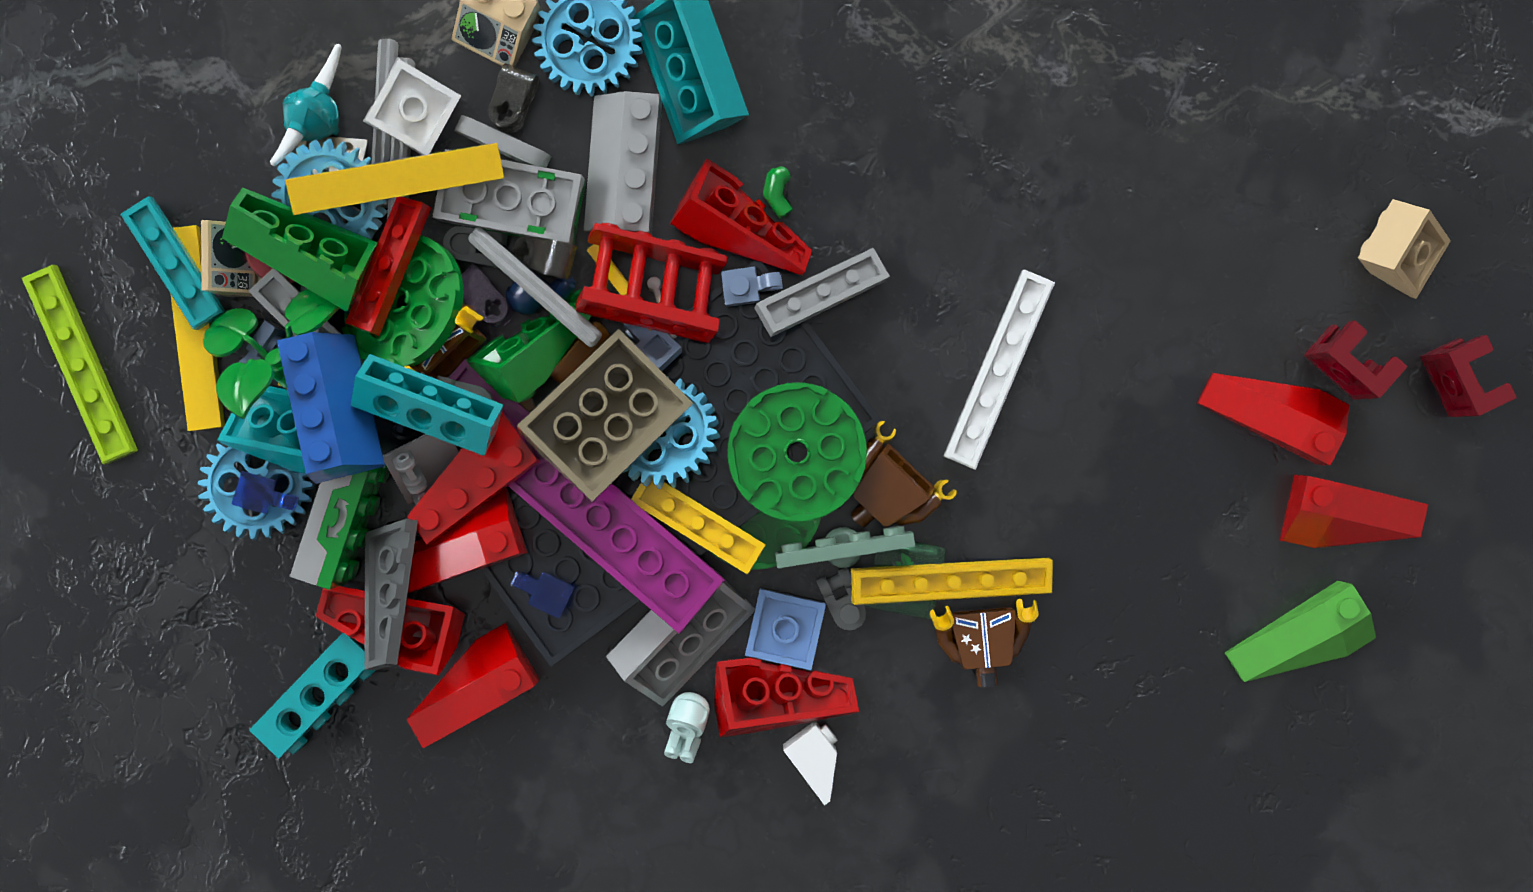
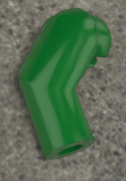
M784 166L772 168L767 173L763 190L764 198L779 219L793 211L783 196L785 184L790 180V172Z

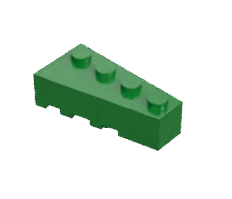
M243 187L230 205L222 239L346 312L360 288L378 243L307 213L293 215L292 207Z

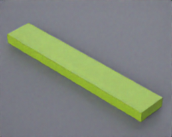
M50 265L23 277V283L102 464L112 463L137 452L136 444L57 265Z

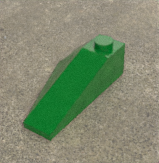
M583 288L569 295L566 299V302L574 309L576 308L577 298ZM549 311V315L546 317H539L532 321L528 319L521 323L522 331L506 340L503 335H500L466 359L469 366L502 398L519 403L533 397L536 389L546 382L577 336ZM580 313L586 320H589L592 316Z

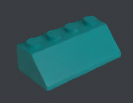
M656 0L632 17V19H639L642 26L637 29V32L642 33L644 36L641 44L677 144H683L725 129L749 115L708 0Z

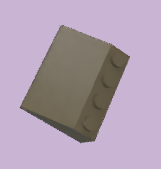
M618 329L517 425L518 432L554 468L593 502L691 407L693 402Z

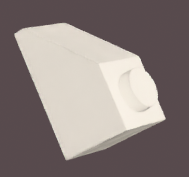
M813 721L783 744V751L822 803L826 805L830 802L837 757L834 743L838 740L826 724L820 727L817 721Z

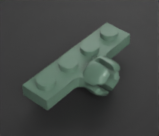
M904 526L883 529L884 535L870 537V531L857 533L849 527L835 528L825 538L816 539V546L802 548L801 542L781 545L782 551L775 552L777 568L821 561H829L832 565L839 568H847L855 565L861 556L865 554L915 547L914 534L911 531H905Z

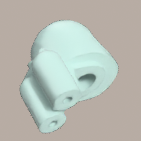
M684 692L674 700L666 721L667 726L672 731L664 752L665 756L672 759H677L679 756L682 761L693 763L701 743L700 736L704 732L710 714L709 704L701 695L693 692Z

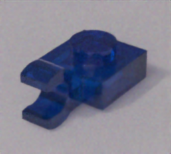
M241 471L231 504L268 514L270 504L292 511L296 510L299 497L275 491L277 480Z
M516 571L510 583L532 594L528 602L529 605L557 618H561L575 589V586L546 572H542L538 581L526 573Z

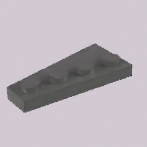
M403 519L365 533V669L379 670L395 666L398 663L418 520Z

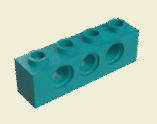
M371 354L368 355L355 376L351 406L483 456H485L497 432L503 404Z
M342 633L249 731L278 759L288 752L292 755L297 753L308 741L304 736L313 727L317 731L330 719L331 715L328 711L333 705L337 703L341 706L353 695L355 691L351 687L360 678L364 682L376 671L365 669V645ZM337 662L347 666V678H341L336 673L335 667ZM314 687L323 690L325 694L323 703L314 699L312 695ZM290 711L296 712L300 716V727L294 726L290 722Z

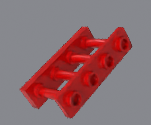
M612 223L594 224L588 236V243L599 245L593 285L583 287L577 298L575 310L587 315L709 343L718 332L719 318L711 317L707 313L712 274L717 275L727 264L728 257L718 254L716 250L711 248L698 249L686 246L684 242L679 240H663L655 238L650 233L644 231L631 232L623 230ZM613 249L633 254L627 293L625 295L611 293L606 288ZM646 257L666 262L659 303L644 301L640 297ZM679 266L699 270L692 311L678 309L674 305Z

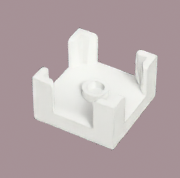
M398 59L363 122L377 130L384 131L410 146L412 150L419 154L428 155L461 95Z

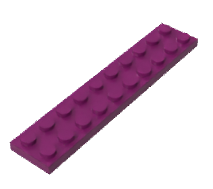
M466 358L449 377V379L480 386L488 390L493 395L495 402L503 404V411L516 428L530 414L520 403L502 398L469 366ZM525 439L540 462L511 483L509 487L677 633L681 634L725 582V579L613 483L591 502Z

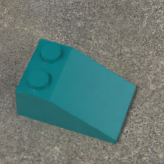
M269 386L264 394L252 405L245 419L231 413L217 439L221 444L286 469L306 474L288 389Z

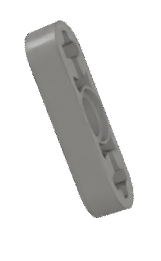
M461 115L454 130L456 133L481 145L498 142L500 154L522 164L547 168L551 156L546 152L464 115Z

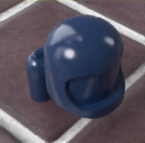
M532 271L565 301L575 289L576 281L568 274H565L562 278L558 277L549 284L540 275ZM515 281L507 288V303L517 313L531 315L535 314L542 307Z

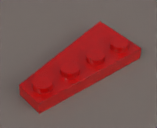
M503 409L497 432L485 456L462 448L408 514V519L418 520L417 532L426 544L431 545L540 462Z

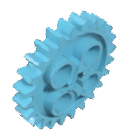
M546 0L551 10L549 13L544 11L538 12L539 16L544 20V24H534L533 28L541 36L533 38L532 42L536 46L542 47L534 54L538 60L546 59L540 67L544 72L552 70L549 79L553 83L562 78L560 87L566 91L573 84V91L576 95H580L583 87H586L588 94L593 96L597 86L606 94L607 83L611 82L615 87L619 88L620 85L617 77L621 75L624 78H630L626 68L627 66L638 67V63L632 56L643 54L641 47L635 45V43L643 41L644 36L640 32H635L642 24L639 19H631L636 14L633 6L625 8L627 0H559L557 3ZM578 11H589L586 21L583 23L574 22V16ZM566 24L585 37L593 35L599 44L614 49L615 53L611 55L589 41L584 44L578 35L563 30L562 26ZM608 26H618L619 32L616 37L612 39L603 37L604 30ZM565 40L573 41V47L570 52L566 54L558 53V47L561 42ZM596 55L603 56V63L598 69H588V61L591 57Z
M327 139L323 143L322 148L317 140L309 143V149L302 144L296 148L297 155L291 152L285 157L288 164L282 163L278 166L277 170L284 176H277L273 179L272 182L281 187V189L274 191L272 197L281 199L282 204L291 207L285 182L286 179L314 174L313 169L317 170L318 173L329 172V166L341 170L369 165L371 158L367 157L360 161L358 159L360 149L356 148L351 153L346 152L347 146L344 141L336 149H334L331 139ZM388 199L360 203L361 211H355L350 206L309 212L307 214L319 218V212L325 213L330 217L332 224L371 239L374 235L372 229L378 230L382 225V222L377 217H383L387 213V210L379 205L385 203ZM342 217L348 220V223H344Z
M678 379L675 385L693 402V405L666 430L667 435L659 437L624 471L630 470L628 476L633 481L641 476V483L646 487L654 479L658 489L662 488L664 480H668L674 488L676 487V478L680 476L688 483L689 471L692 470L698 475L701 474L698 467L699 462L711 463L706 456V451H717L715 445L710 442V440L720 438L718 431L712 429V427L719 424L716 416H710L715 409L711 403L705 404L708 399L703 392L696 395L697 389L695 385L691 384L685 389L682 379ZM686 418H691L688 423L685 422ZM687 433L693 434V439L689 444H678L681 436ZM662 449L659 459L648 461V455L651 451Z
M218 443L216 447L220 454L217 457L207 454L206 457L213 464L211 467L200 468L202 472L208 475V479L198 481V485L207 488L206 492L198 496L201 500L210 501L203 509L204 512H217L212 519L214 524L217 525L225 521L223 531L229 533L236 527V536L242 539L248 530L252 540H257L259 532L262 531L266 538L271 539L272 528H276L284 534V522L288 521L290 524L296 525L297 522L293 517L294 513L306 514V511L300 504L301 502H312V499L304 494V491L314 488L313 483L305 481V478L308 477L307 474L295 472L265 461L262 467L253 469L250 467V459L253 455L229 446L225 448ZM236 463H241L254 478L260 481V484L278 501L277 507H273L260 492L253 488V485L235 468ZM237 476L240 481L239 487L233 492H225V481L229 477ZM280 477L289 478L290 484L288 489L283 493H275L273 490L274 482ZM256 500L262 501L263 511L261 514L250 517L247 512L249 504Z

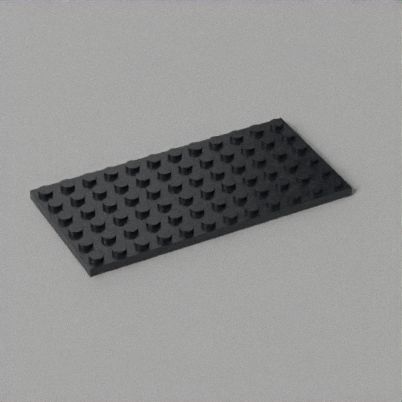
M756 260L745 267L755 266L757 276L770 273L762 262ZM722 284L709 294L707 306L709 316L719 318L718 332L709 343L677 336L674 340L682 347V353L662 372L674 384L678 379H682L685 389L691 384L695 385L697 389L696 395L702 392L706 395L708 400L705 404L711 403L715 409L710 416H716L719 424L712 427V429L718 431L720 438L710 440L717 448V451H706V456L711 463L699 462L698 467L701 474L698 475L692 470L689 471L688 483L681 476L677 477L676 487L674 488L739 528L758 514L760 510L745 499L732 478L728 464V441L734 422L747 403L755 396L769 388L785 383L814 384L828 389V391L846 402L859 419L864 434L880 423L881 419L806 320L770 337L754 308L756 303L727 307L725 305ZM783 289L759 292L760 301L783 291ZM686 418L685 422L688 423L691 418ZM666 431L660 437L667 435ZM684 434L680 437L678 444H689L693 439V434ZM799 442L791 444L787 450L788 458L793 462L803 461L807 456L806 446ZM662 449L651 451L648 455V461L659 459ZM628 470L622 473L613 484L629 498H632L641 484V476L633 481L628 476L630 471ZM507 486L506 488L508 489L528 553L480 570L547 663L552 667L640 602V600L514 490ZM652 516L698 557L708 551Z

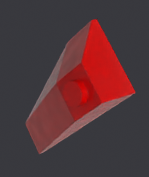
M707 158L681 199L670 224L701 243L802 275L807 268L812 250L787 225L771 219L765 213L766 205L761 200L757 199L754 202L741 190L744 184L736 176Z
M1212 373L1197 404L1316 465H1331L1347 433L1349 404L1320 389Z
M1294 475L1280 540L1312 548L1418 538L1422 535L1428 504L1312 476Z
M507 488L431 545L426 544L422 538L414 544L408 593L528 553Z
M342 586L330 590L323 588L315 617L365 645V591ZM407 598L397 665L406 670L439 676L458 646L465 614L453 606Z
M505 622L476 639L406 719L423 748L534 687L540 681L539 676L508 623Z
M755 658L735 659L716 663L714 706L720 737L755 733L859 712L853 678L819 671L810 672L795 669L784 664L765 663Z

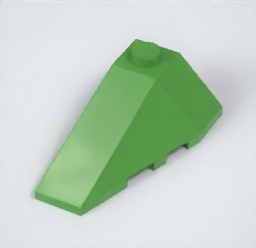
M1336 581L1225 652V655L1241 680L1247 682L1349 656L1374 640L1376 634L1371 612L1353 584Z

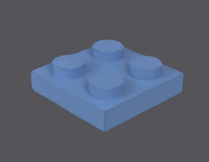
M760 588L745 656L811 670L826 603Z

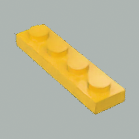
M652 479L647 487L641 483L631 498L644 511L746 574H749L766 544L665 482L661 489L657 488L654 479Z

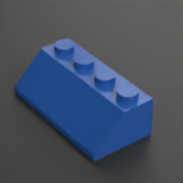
M310 332L277 340L307 476L315 484L384 467L385 462L374 414L351 406L355 376L362 366L355 335Z

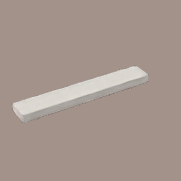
M1022 270L943 455L944 457L976 470L1055 282L1027 270Z

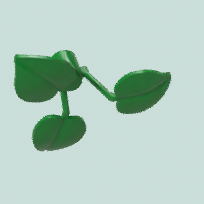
M309 289L300 292L290 301L285 309V316L290 321L285 325L287 338L294 337L293 332L298 336L316 331L335 314L339 307ZM236 308L220 314L213 320L209 329L205 331L203 344L204 348L211 355L224 357L237 351L243 342L246 341L265 358V360H254L251 358L246 364L234 363L224 370L217 381L216 391L220 401L233 414L245 419L252 405L264 394L273 378L282 387L287 388L279 348L273 349L268 353L249 336L257 328L258 319L251 311Z

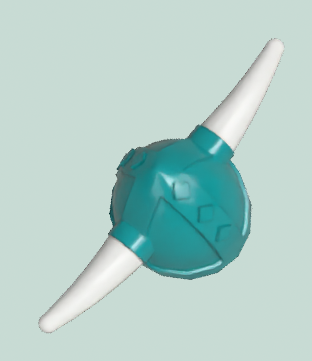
M340 44L334 46L327 62L309 88L289 93L282 103L284 127L287 131L279 148L270 160L271 165L276 166L294 150L300 141L321 140L331 134L337 136L339 133L338 108L328 94L342 49Z

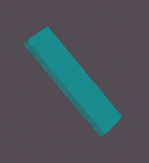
M148 196L120 214L193 330L201 329L220 314L226 312L214 293L201 290V272L154 197Z

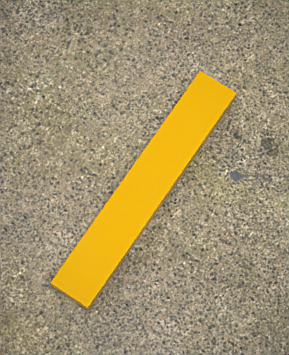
M497 142L289 178L285 182L293 215L503 179L505 177Z
M192 225L173 228L201 272L200 226ZM171 295L188 431L222 428L225 426L223 404L216 391L219 379L217 357L208 353L203 344L205 331L209 329L212 322L199 330H193Z
M1050 558L851 568V601L854 605L1052 593L1053 560Z

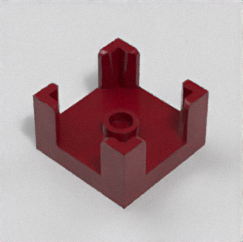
M1355 320L1349 321L1341 331L1338 330L1339 327L1336 324L1330 325L1304 356L1354 400L1381 398L1408 366L1396 356L1391 357L1384 366L1378 365L1373 360H1366L1362 364L1350 352L1367 334L1366 329Z
M1487 335L1477 336L1467 342H1464L1463 338H1458L1420 356L1449 417L1480 416L1517 398L1509 383H1505L1486 393L1479 385L1469 362L1493 351V346Z

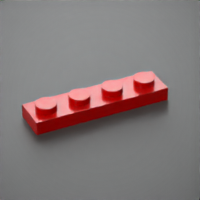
M396 197L345 323L380 336L431 207L409 198Z

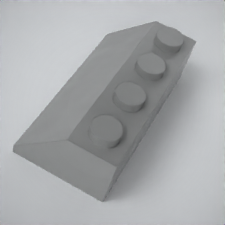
M624 91L594 96L584 232H591L595 223H612L623 230L631 232L644 231L652 235L662 111L660 94Z
M725 580L681 634L677 633L650 610L606 657L626 683L663 707L755 612V608Z

